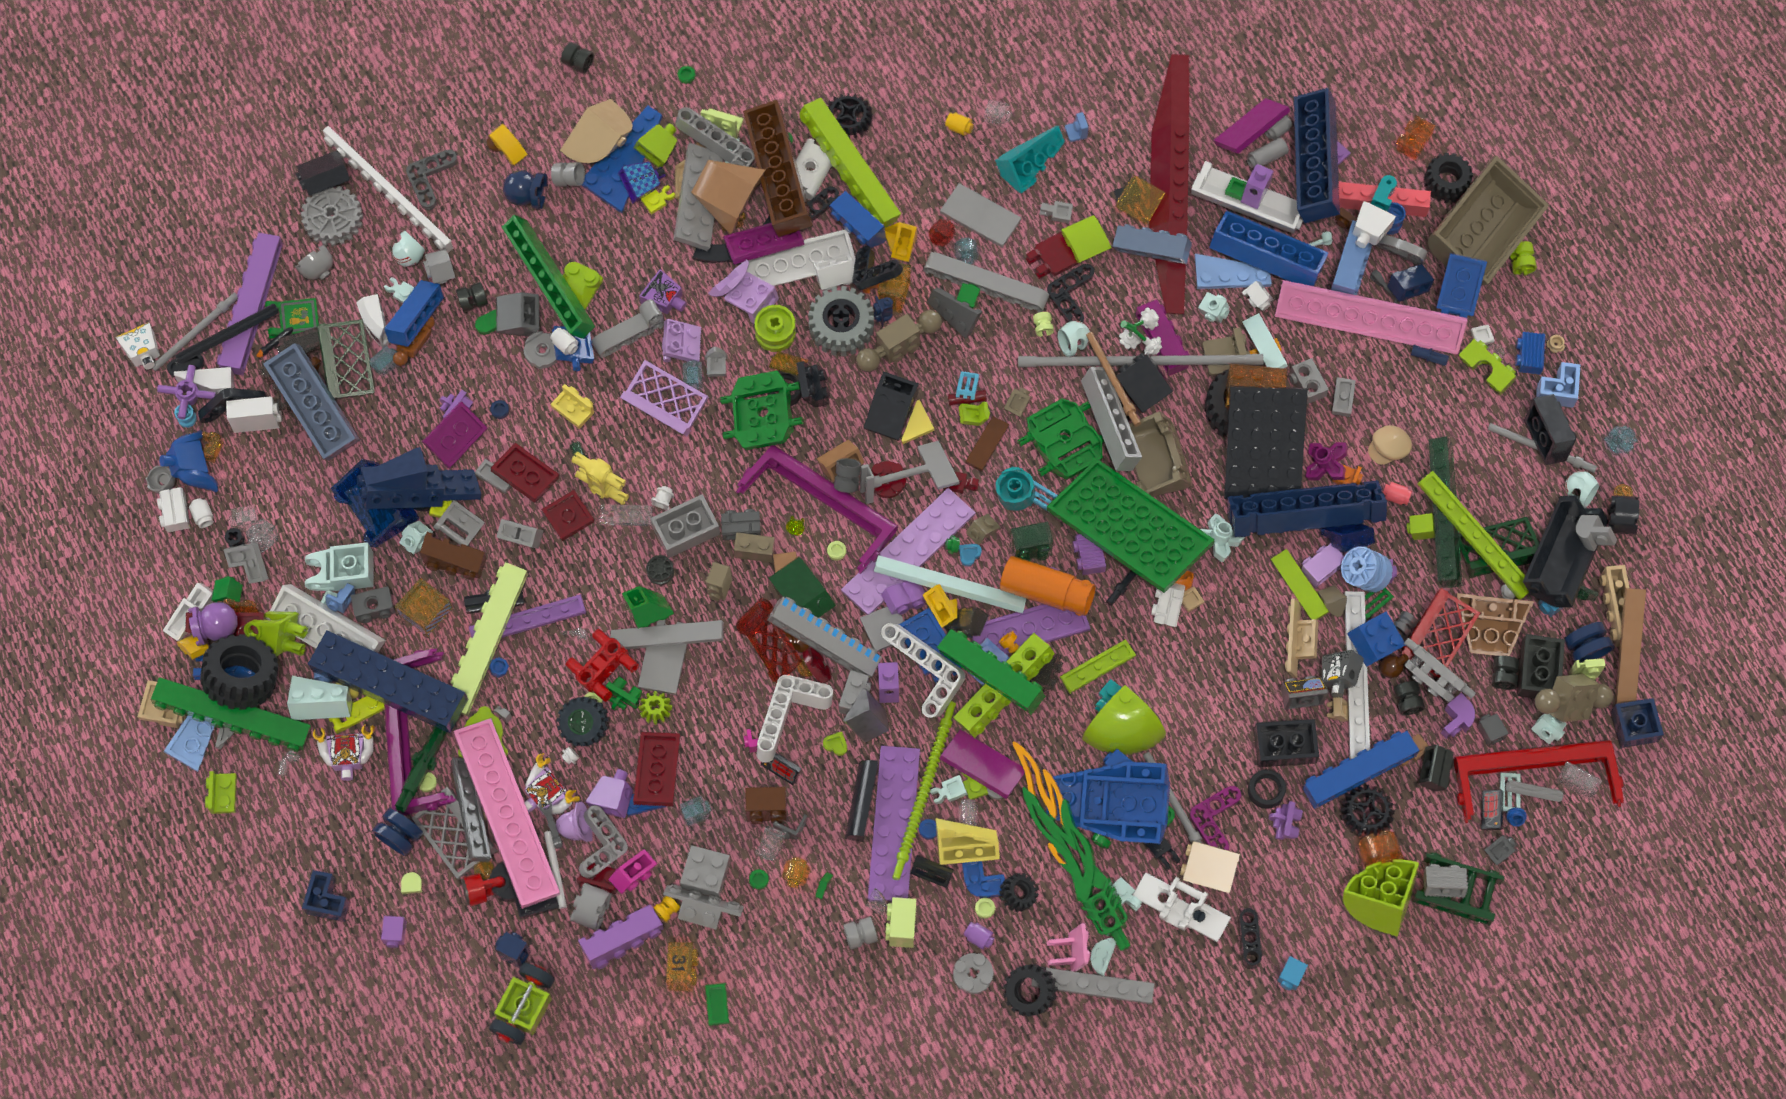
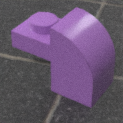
M1462 693L1448 703L1444 709L1453 721L1444 727L1441 734L1446 739L1450 735L1455 737L1461 730L1466 733L1474 722V707Z

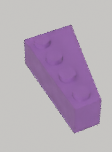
M650 904L628 915L626 921H616L609 926L608 930L601 931L600 929L594 932L590 939L586 940L583 937L578 941L593 970L596 968L602 969L609 964V960L613 958L619 959L626 954L628 949L632 947L636 949L643 945L645 939L649 937L653 939L662 933L663 925Z

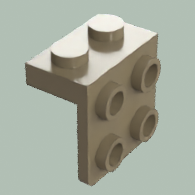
M1241 327L1233 328L1231 337L1207 340L1202 344L1204 355L1250 354L1249 350L1246 351V336L1242 334ZM1207 365L1211 376L1223 374V371L1227 369L1233 371L1234 367H1240L1243 370L1247 367V365Z

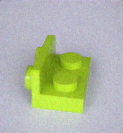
M214 771L209 772V777L206 778V788L209 789V793L205 797V807L208 808L211 814L235 813L236 773L216 774Z

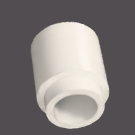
M557 328L551 334L550 339L552 343L565 355L573 354L578 349V341L565 329Z
M199 498L192 501L189 510L195 524L199 528H206L212 525L214 516L207 500Z

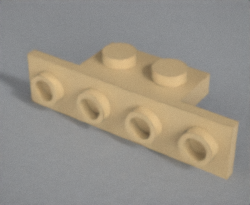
M1294 598L1291 599V606L1288 607L1290 624L1287 625L1289 642L1286 643L1288 660L1285 661V669L1292 677L1297 678L1298 660L1317 658L1319 622L1316 619L1300 620L1301 604Z

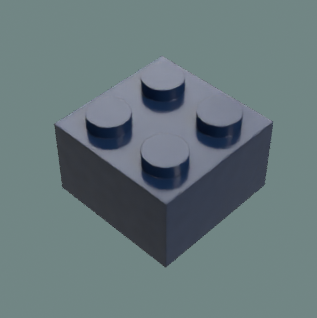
M1654 698L1615 704L1610 711L1620 748L1659 742L1664 735Z

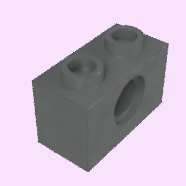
M388 586L350 595L357 622L369 623L374 618L386 619L391 617V614H395L392 595ZM372 604H378L375 609H369Z

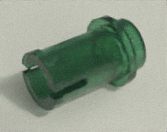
M577 441L569 446L573 456L576 457L575 453L580 452V454L589 458L588 455H585L581 442Z

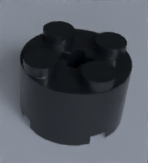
M1611 496L1608 527H1611L1614 534L1636 535L1638 529L1636 524L1639 519V497Z

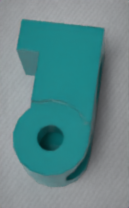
M1386 175L1381 179L1371 201L1372 205L1388 212L1392 202L1388 198L1393 195L1397 185L1395 177Z

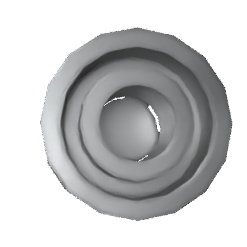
M1402 611L1398 616V621H1394V625L1397 630H1402L1401 637L1407 638L1410 634V629L1414 628L1418 621L1409 612Z

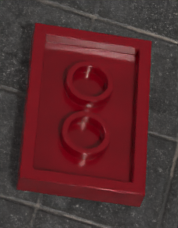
M516 443L491 467L492 473L534 503L559 479V473Z

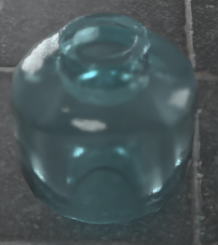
M962 238L955 243L954 252L957 260L968 264L976 262L979 257L977 242L974 239Z

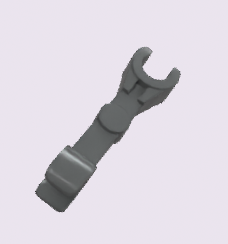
M1374 270L1370 275L1372 281L1381 286L1384 292L1394 300V303L1398 304L1397 298L1387 287L1382 274L1378 270ZM1407 300L1402 301L1404 305L1407 304Z
M547 799L549 807L543 808L540 801L539 809L547 819L554 847L556 849L561 848L563 842L552 815V802L550 799Z

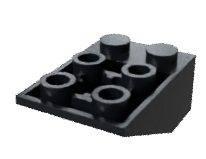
M883 371L863 429L899 441L919 393V383Z

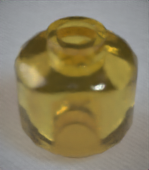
M792 857L791 860L785 863L782 879L791 888L805 885L810 873V866L807 865L806 860Z

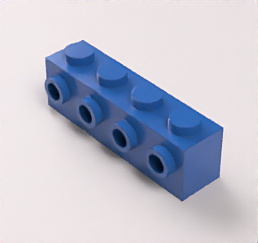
M419 281L385 327L389 343L407 347L411 344L444 298L440 284Z

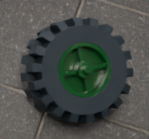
M577 697L569 700L568 703L563 705V709L558 712L560 716L557 718V722H559L557 728L561 730V737L566 738V742L572 743L574 746L582 747L598 743L606 735L605 731L609 728L607 721L610 720L606 715L608 713L607 709H604V705L598 703L594 698Z

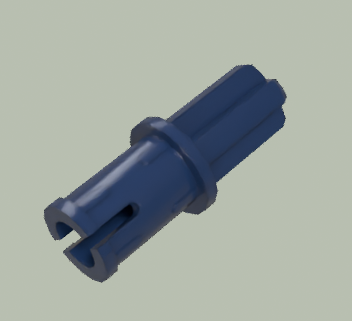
M1415 344L1410 355L1424 359L1426 362L1431 361L1444 366L1447 365L1449 356L1433 351V348L1427 349Z

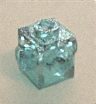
M1627 426L1614 427L1609 432L1610 434L1604 438L1609 448L1615 454L1630 452L1638 441L1635 437V432Z

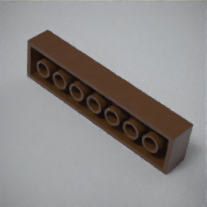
M778 100L744 110L743 113L757 168L766 170L761 178V183L772 226L777 236L781 237L813 226L786 121Z

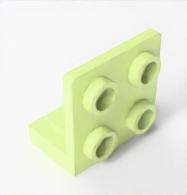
M710 108L708 111L701 110L702 117L737 139L744 122L743 118Z

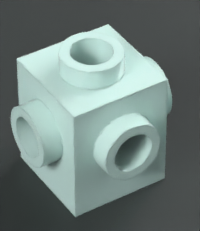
M1208 292L1198 307L1204 318L1210 322L1217 321L1221 323L1230 311L1226 298L1218 294L1215 296Z
M421 521L414 522L403 530L399 543L407 551L415 554L420 552L426 532L433 533V531Z
M1543 714L1531 730L1542 740L1550 744L1554 739L1558 741L1565 734L1563 729L1567 723L1561 722L1550 714Z

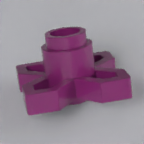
M1335 442L1328 448L1323 447L1321 443H1310L1308 454L1315 462L1307 467V479L1318 481L1328 472L1333 480H1344L1346 469L1339 461L1347 456V444L1345 442Z

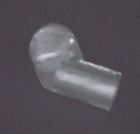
M290 750L280 758L277 776L287 777L289 764L299 761L300 754L298 752Z

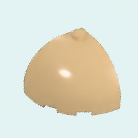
M611 99L588 107L560 151L577 162L593 163L612 153L617 147L624 145L627 140L626 137L632 130V122L625 111Z

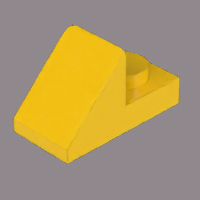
M940 584L935 585L923 594L941 628L957 618V599L949 601Z

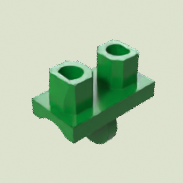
M619 676L613 683L608 682L606 687L613 695L608 700L613 703L611 709L617 711L620 707L626 710V704L637 710L639 700L643 694L642 690L633 686L629 693L625 692L624 688L627 686V681Z

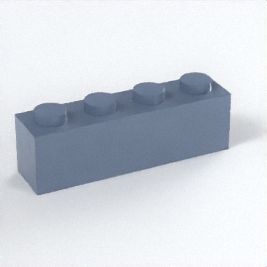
M1125 224L1124 226L1117 227L1112 247L1122 253L1187 264L1192 242L1184 234L1177 233L1175 236L1163 230H1160L1158 233L1146 227L1136 229L1132 225Z

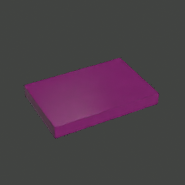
M460 401L425 437L422 443L449 469L487 430V427Z

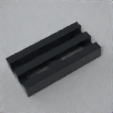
M917 855L910 874L948 888L954 869Z

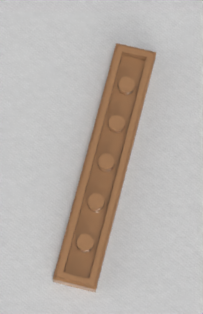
M1625 588L1615 704L1632 702L1637 699L1646 589Z

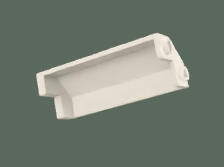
M1205 161L1191 189L1192 195L1293 234L1296 229H1300L1303 220L1297 211V200L1268 189L1258 210L1245 205L1240 200L1225 195V190L1231 178L1235 176L1212 168V163ZM1253 189L1252 194H1258L1257 190Z

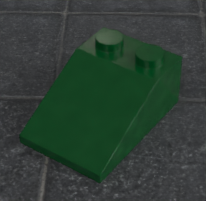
M800 556L768 578L780 598H791L796 602V605L809 609L812 615L817 618L836 606L826 589Z

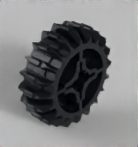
M849 92L846 96H843L841 93L840 98L834 96L833 101L828 102L827 107L833 115L836 111L840 110L836 120L849 139L852 135L856 139L857 134L863 136L864 131L868 132L869 126L872 125L873 114L868 101H864L862 96L857 98L856 93L853 96H850ZM860 113H862V114H863V117H862V119L858 122V121H857V117L859 116Z
M1361 785L1358 786L1357 790L1353 788L1350 791L1351 794H1346V800H1343L1341 803L1344 806L1340 810L1344 814L1341 819L1344 821L1348 820L1345 827L1352 826L1351 833H1354L1355 830L1359 831L1358 837L1363 832L1366 838H1369L1370 833L1374 838L1377 837L1378 833L1382 835L1385 832L1384 829H1389V823H1392L1394 820L1392 815H1394L1395 811L1391 809L1394 804L1388 802L1390 796L1383 797L1384 790H1381L1380 793L1376 792L1377 786L1373 790H1370L1369 785H1366L1365 790ZM1360 798H1369L1366 803H1355ZM1375 801L1379 803V805H1380L1381 808H1382L1383 813L1381 812L1380 809L1376 808V806H1375V804H1374ZM1369 804H1370V807H1369L1370 813H1369V814L1367 815V817L1365 818V816H1366V813H1365L1366 808H1368V806H1369ZM1352 810H1355V813L1359 814L1361 818L1360 822L1355 818ZM1368 820H1381L1377 824L1366 825Z

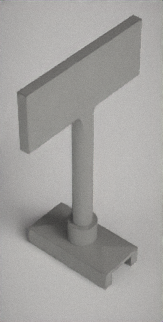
M935 441L917 446L925 463L922 466L879 477V475H873L868 464L862 465L860 470V492H865L866 504L874 502V488L880 487L884 483L925 472L930 473L938 490L959 484V480L940 442Z

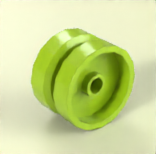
M769 305L757 313L755 318V336L762 348L771 352H781L793 344L796 337L795 318L786 307Z

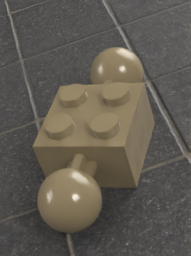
M926 310L920 314L917 324L913 322L908 314L902 316L876 332V349L865 348L861 350L856 358L857 366L864 372H872L878 368L880 359L883 357L888 364L898 363L905 354L914 353L919 348L920 334L923 332L932 334L940 329L942 325L941 316L934 310Z
M1584 674L1557 676L1553 690L1543 689L1538 692L1535 697V706L1541 713L1550 714L1561 722L1588 720L1592 714L1593 707L1602 709L1612 703L1613 692L1609 686L1599 684Z

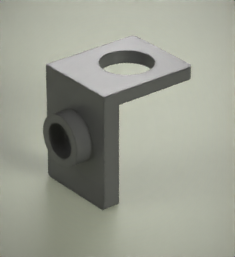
M804 814L796 831L776 821L773 823V830L779 832L778 835L784 839L792 838L797 841L808 821L807 815Z

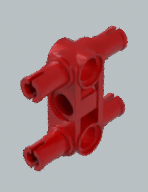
M597 629L592 634V637L602 647L584 666L573 657L568 659L565 665L575 674L576 680L589 692L595 693L606 702L612 697V693L603 685V682L620 664L631 673L638 669L639 664L629 656L628 650L615 638H610L601 629Z

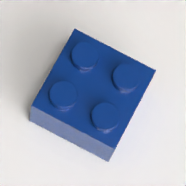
M1387 611L1347 633L1358 654L1364 658L1363 662L1366 667L1405 646L1404 640Z

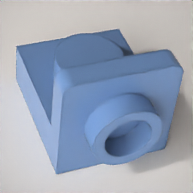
M1077 113L1075 121L1072 124L1065 125L1068 139L1070 142L1087 138L1089 127L1084 113Z
M347 583L344 589L341 588L337 597L327 594L325 598L328 608L332 611L344 613L351 603L350 595L355 594L354 586Z

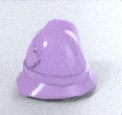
M583 802L576 803L573 810L561 815L556 820V827L558 833L567 839L590 842L592 841L593 833L584 819V812L587 810V807Z

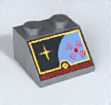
M1308 676L1303 680H1296L1295 678L1285 680L1281 685L1284 709L1323 705L1328 695V689L1322 678Z

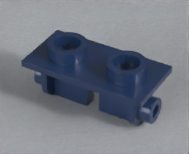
M876 295L875 303L873 304L875 310L874 318L876 322H880L881 326L884 327V322L891 320L893 317V301L888 297L879 300Z

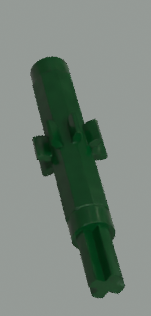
M434 727L422 750L419 753H414L411 759L414 761L413 767L395 804L397 811H406L426 774L430 770L434 771L437 765L435 757L447 734L446 731Z

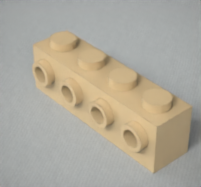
M1625 565L1607 566L1599 576L1600 585L1604 588L1603 602L1607 604L1608 608L1606 617L1607 621L1611 624L1610 637L1614 641L1615 647L1620 646L1625 588H1630Z

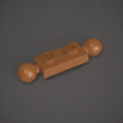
M430 316L408 347L397 345V352L393 355V362L397 366L405 365L408 357L414 358L430 337L431 328L435 325V320L432 316Z

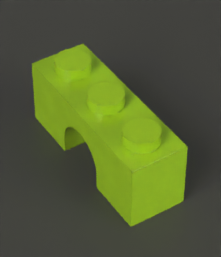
M1473 339L1459 354V359L1472 370L1481 364L1491 366L1493 371L1486 379L1487 384L1502 395L1516 380V371L1509 365H1503L1501 363L1502 359L1496 353L1491 354L1484 342L1481 340L1477 342Z

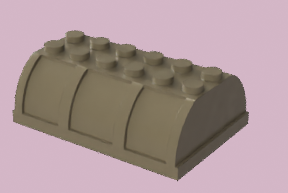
M1496 155L1487 163L1476 180L1472 182L1464 195L1446 215L1445 219L1429 236V249L1445 266H1447L1450 253L1487 261L1481 284L1485 286L1492 280L1549 207V204Z

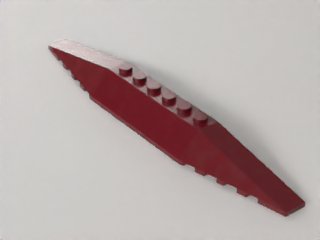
M1171 54L1151 132L1149 229L1158 233L1160 230L1169 232L1170 235L1176 236L1177 233L1187 236L1189 55ZM1155 259L1166 314H1184L1186 264Z

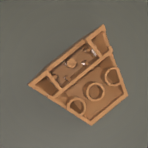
M708 160L691 193L727 232L732 234L752 193L766 170Z
M1456 593L1457 599L1480 612V615L1466 636L1469 652L1493 656H1510L1534 601ZM1468 610L1460 612L1463 623L1471 621L1474 616Z

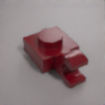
M955 472L959 484L945 488V490L949 488L952 492L963 494L964 489L978 491L979 479H967V474Z

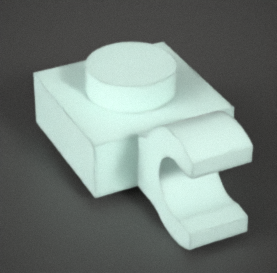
M1120 877L1112 885V888L1115 886L1117 896L1121 897V905L1126 902L1137 911L1141 907L1140 904L1142 902L1133 896L1135 889Z

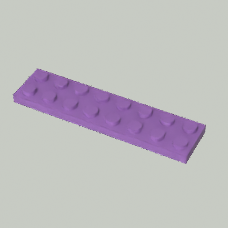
M881 746L868 900L892 902V897L908 898L912 848L910 849L911 853L908 854L909 860L904 865L900 880H894L892 876L898 861L896 857L898 852H900L899 848L902 847L901 843L904 842L902 838L906 837L904 833L907 832L906 827H909L907 823L910 822L909 817L912 816V807L915 806L920 749Z

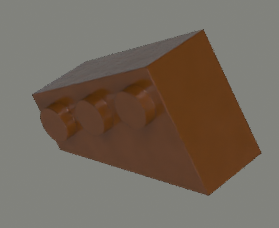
M426 532L420 550L426 568L432 571H437L438 569L445 570V573L449 575L461 574L469 580H474V578L480 579L487 559L485 552L461 544V546L450 544V539L447 538L441 541L433 538V533Z

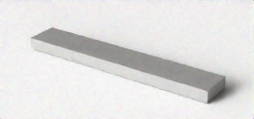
M718 620L641 627L639 629L611 630V638H615L626 649L723 641L724 622Z

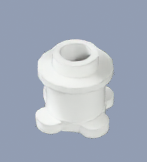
M666 486L657 488L656 497H652L651 504L661 509L669 510V502L674 498L672 490Z

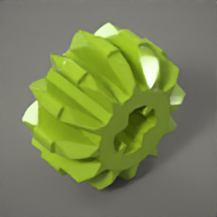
M654 691V696L647 693V699L641 698L642 705L639 706V711H642L640 715L642 718H646L647 723H650L653 719L654 725H657L658 719L664 723V716H671L669 711L672 710V705L669 704L671 702L670 698H665L664 693L658 696L657 691ZM657 705H659V709L655 708L654 710H652V706L656 707Z

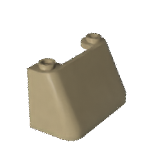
M1159 411L1140 419L1141 425L1137 427L1133 423L1129 424L1142 456L1135 466L1139 481H1137L1139 488L1154 497L1193 486L1175 426L1169 417Z

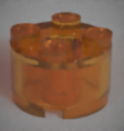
M1380 831L1381 835L1375 836L1373 833L1360 840L1358 849L1365 869L1367 866L1377 862H1393L1394 859L1404 860L1394 832Z

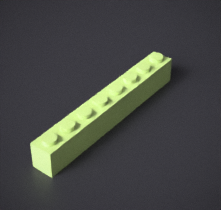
M506 562L503 567L500 566L496 575L498 577L496 585L492 584L489 595L491 597L488 602L484 603L481 610L483 616L481 620L478 619L476 621L474 637L469 638L466 645L468 651L465 656L462 655L458 664L460 670L458 674L455 673L451 680L453 687L464 691L469 699L461 713L465 716H468L528 576L527 570Z

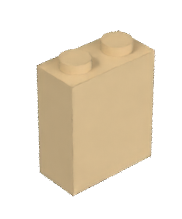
M1193 841L1192 845L1188 844L1185 856H1189L1187 864H1182L1180 875H1183V880L1230 893L1240 854Z

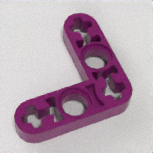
M1229 786L1191 809L1190 819L1207 845L1217 847L1215 841L1212 843L1210 841L1219 836L1220 838L1217 839V842L1220 846H1225L1224 850L1229 851V843L1213 820V817L1239 802L1241 791L1238 787ZM1229 791L1236 793L1235 800L1229 798L1226 800L1227 805H1225L1223 799L1228 797ZM1218 801L1221 808L1213 810L1210 807V802ZM1196 810L1199 813L1203 812L1202 819L1205 823L1201 827L1199 825L1202 823L1201 819L1199 817H1194ZM1206 827H1212L1215 831V834L1213 836H1207L1204 833V829Z

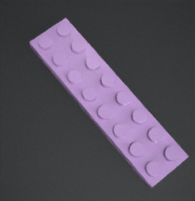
M947 488L880 552V556L921 567L945 544L946 539L950 538L951 535H955L975 516L976 512ZM873 561L863 573H858L841 589V592L866 615L874 612L885 602L881 595L887 587L905 582L902 579L874 572L876 562L874 563Z

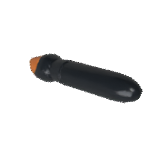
M293 327L285 329L265 346L261 347L256 357L267 355L270 350L293 332Z

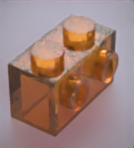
M1416 115L1414 120H1410L1406 125L1405 130L1407 131L1405 134L1401 133L1396 141L1398 144L1397 151L1416 161L1432 136L1436 125Z

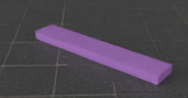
M581 594L511 614L501 638L586 614ZM475 625L469 626L472 638L474 637V634L476 632L474 630Z

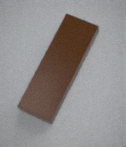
M992 416L968 456L966 464L982 472L1008 430L1009 424Z

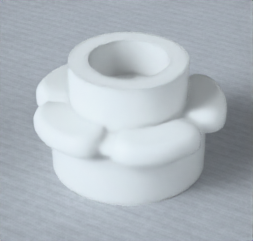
M570 746L566 750H562L564 753L562 758L568 764H576V761L580 758Z

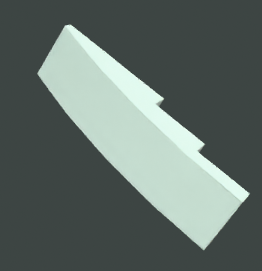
M1258 313L1244 320L1243 325L1259 354H1263V362L1270 374L1287 367L1288 365L1260 314Z

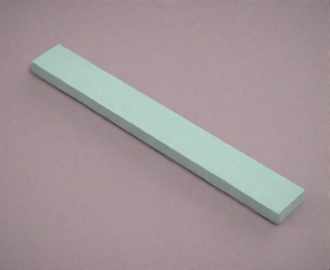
M878 555L874 572L930 588L940 584L944 592L1019 613L1024 611L1026 598Z

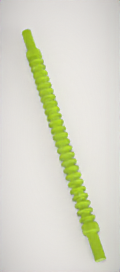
M953 701L947 706L945 716L940 721L941 727H938L939 731L937 732V737H935L936 741L933 742V751L930 752L931 756L928 758V766L925 767V776L922 777L923 781L920 783V791L917 792V801L914 802L915 806L912 807V816L909 817L910 822L907 823L909 827H906L907 832L904 833L906 837L902 838L904 842L901 843L902 847L899 848L900 852H898L896 857L898 861L892 876L894 880H900L904 865L909 860L908 854L911 853L910 849L913 847L911 844L914 843L913 839L916 838V828H919L918 823L921 822L919 818H922L921 813H924L922 808L926 807L924 803H927L926 798L929 797L927 793H930L931 790L929 788L932 787L931 783L934 782L932 778H935L934 773L937 772L936 768L939 766L937 763L940 762V753H943L942 748L945 747L943 743H946L947 740L945 738H948L947 733L950 732L949 729L952 726L951 719L956 707V703Z

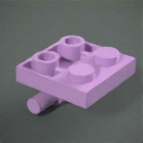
M666 319L664 321V335L662 338L663 361L670 362L672 357L698 363L700 361L701 327Z

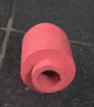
M1391 482L1390 485H1385L1383 493L1386 500L1399 505H1407L1412 491L1408 490V487Z

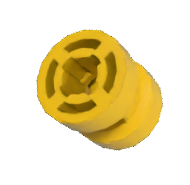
M665 896L662 902L656 904L653 909L666 923L673 913H677L680 910V906L672 897Z

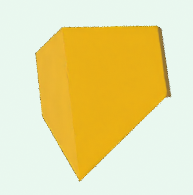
M901 222L886 227L885 234L892 252L891 257L909 262L917 239V227Z

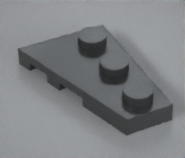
M939 287L932 290L927 301L965 339L971 335L983 312L979 309H972L969 307L970 304L966 302H959L955 296Z

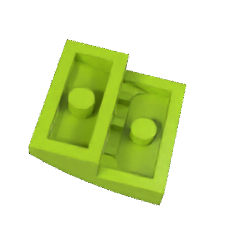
M1094 215L1061 229L1067 246L1071 247L1077 263L1112 248Z

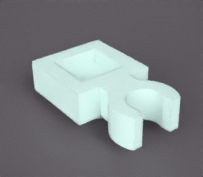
M390 278V282L394 286L388 287L385 285V290L389 293L395 292L393 298L404 303L414 287L404 281L399 285L395 278Z
M960 775L941 782L943 788H933L930 791L932 795L935 793L940 794L939 798L934 800L935 804L942 803L945 798H948L949 802L968 795Z

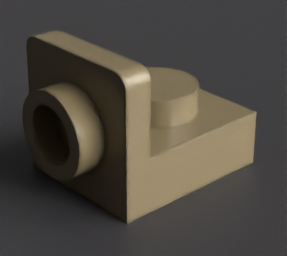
M1022 387L1020 389L1014 388L1004 409L1022 417L1029 401L1033 398L1029 395L1030 391Z

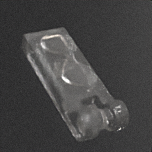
M602 504L599 507L601 517H599L598 524L600 526H652L650 518L653 516V506ZM609 513H614L613 517H608Z

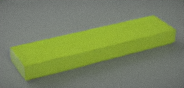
M1287 549L1271 558L1272 563L1311 620H1318L1329 613L1323 601Z
M1125 639L1060 676V680L1069 694L1133 659L1136 657V654Z

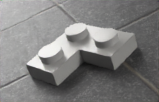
M257 542L224 549L229 568L244 565L249 584L268 579Z

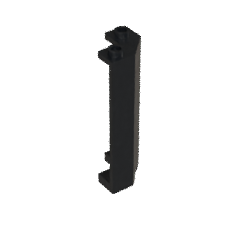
M1578 496L1559 497L1523 580L1530 595L1553 607H1573L1597 550V547L1595 551L1586 549L1576 532V525L1580 516L1598 515L1604 527L1608 524V519L1602 508H1584Z

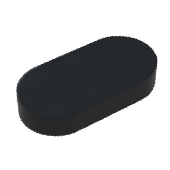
M201 354L182 364L173 359L168 363L167 371L170 376L175 378V371H187L188 365H194L196 367L195 370H201L205 365V361Z

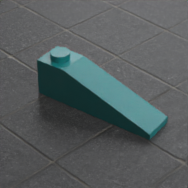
M1055 126L1007 151L995 160L1001 177L1019 193H1023L1037 181L1035 176L1039 170L1044 171L1046 169L1044 164L1047 159L1054 158L1065 141L1059 126Z

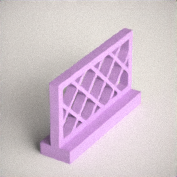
M644 360L628 389L622 393L620 398L687 437L691 432L690 428L709 397ZM648 366L653 369L654 376L645 379L643 372ZM658 378H669L670 386L660 388ZM655 380L657 389L647 391L646 382ZM643 383L645 393L635 394L632 392L637 384ZM683 386L686 395L676 397L674 387ZM671 389L673 398L663 401L661 391ZM658 392L661 402L651 403L649 394ZM699 395L702 397L699 405L692 406L690 397ZM687 398L689 407L679 410L677 400ZM674 401L676 411L666 412L664 404ZM690 410L691 418L688 423L682 421L680 413Z

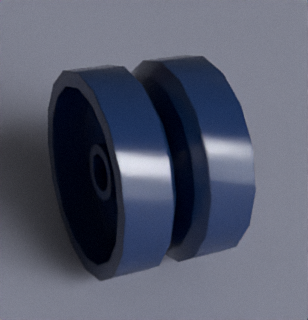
M1594 622L1583 626L1565 637L1567 649L1574 651L1571 655L1574 663L1576 660H1579V663H1583L1584 660L1600 659L1615 648L1611 638L1604 637L1607 630L1602 622Z
M388 808L382 815L383 821L386 824L378 822L371 832L385 845L406 857L413 849L409 841L418 842L424 833L407 817Z

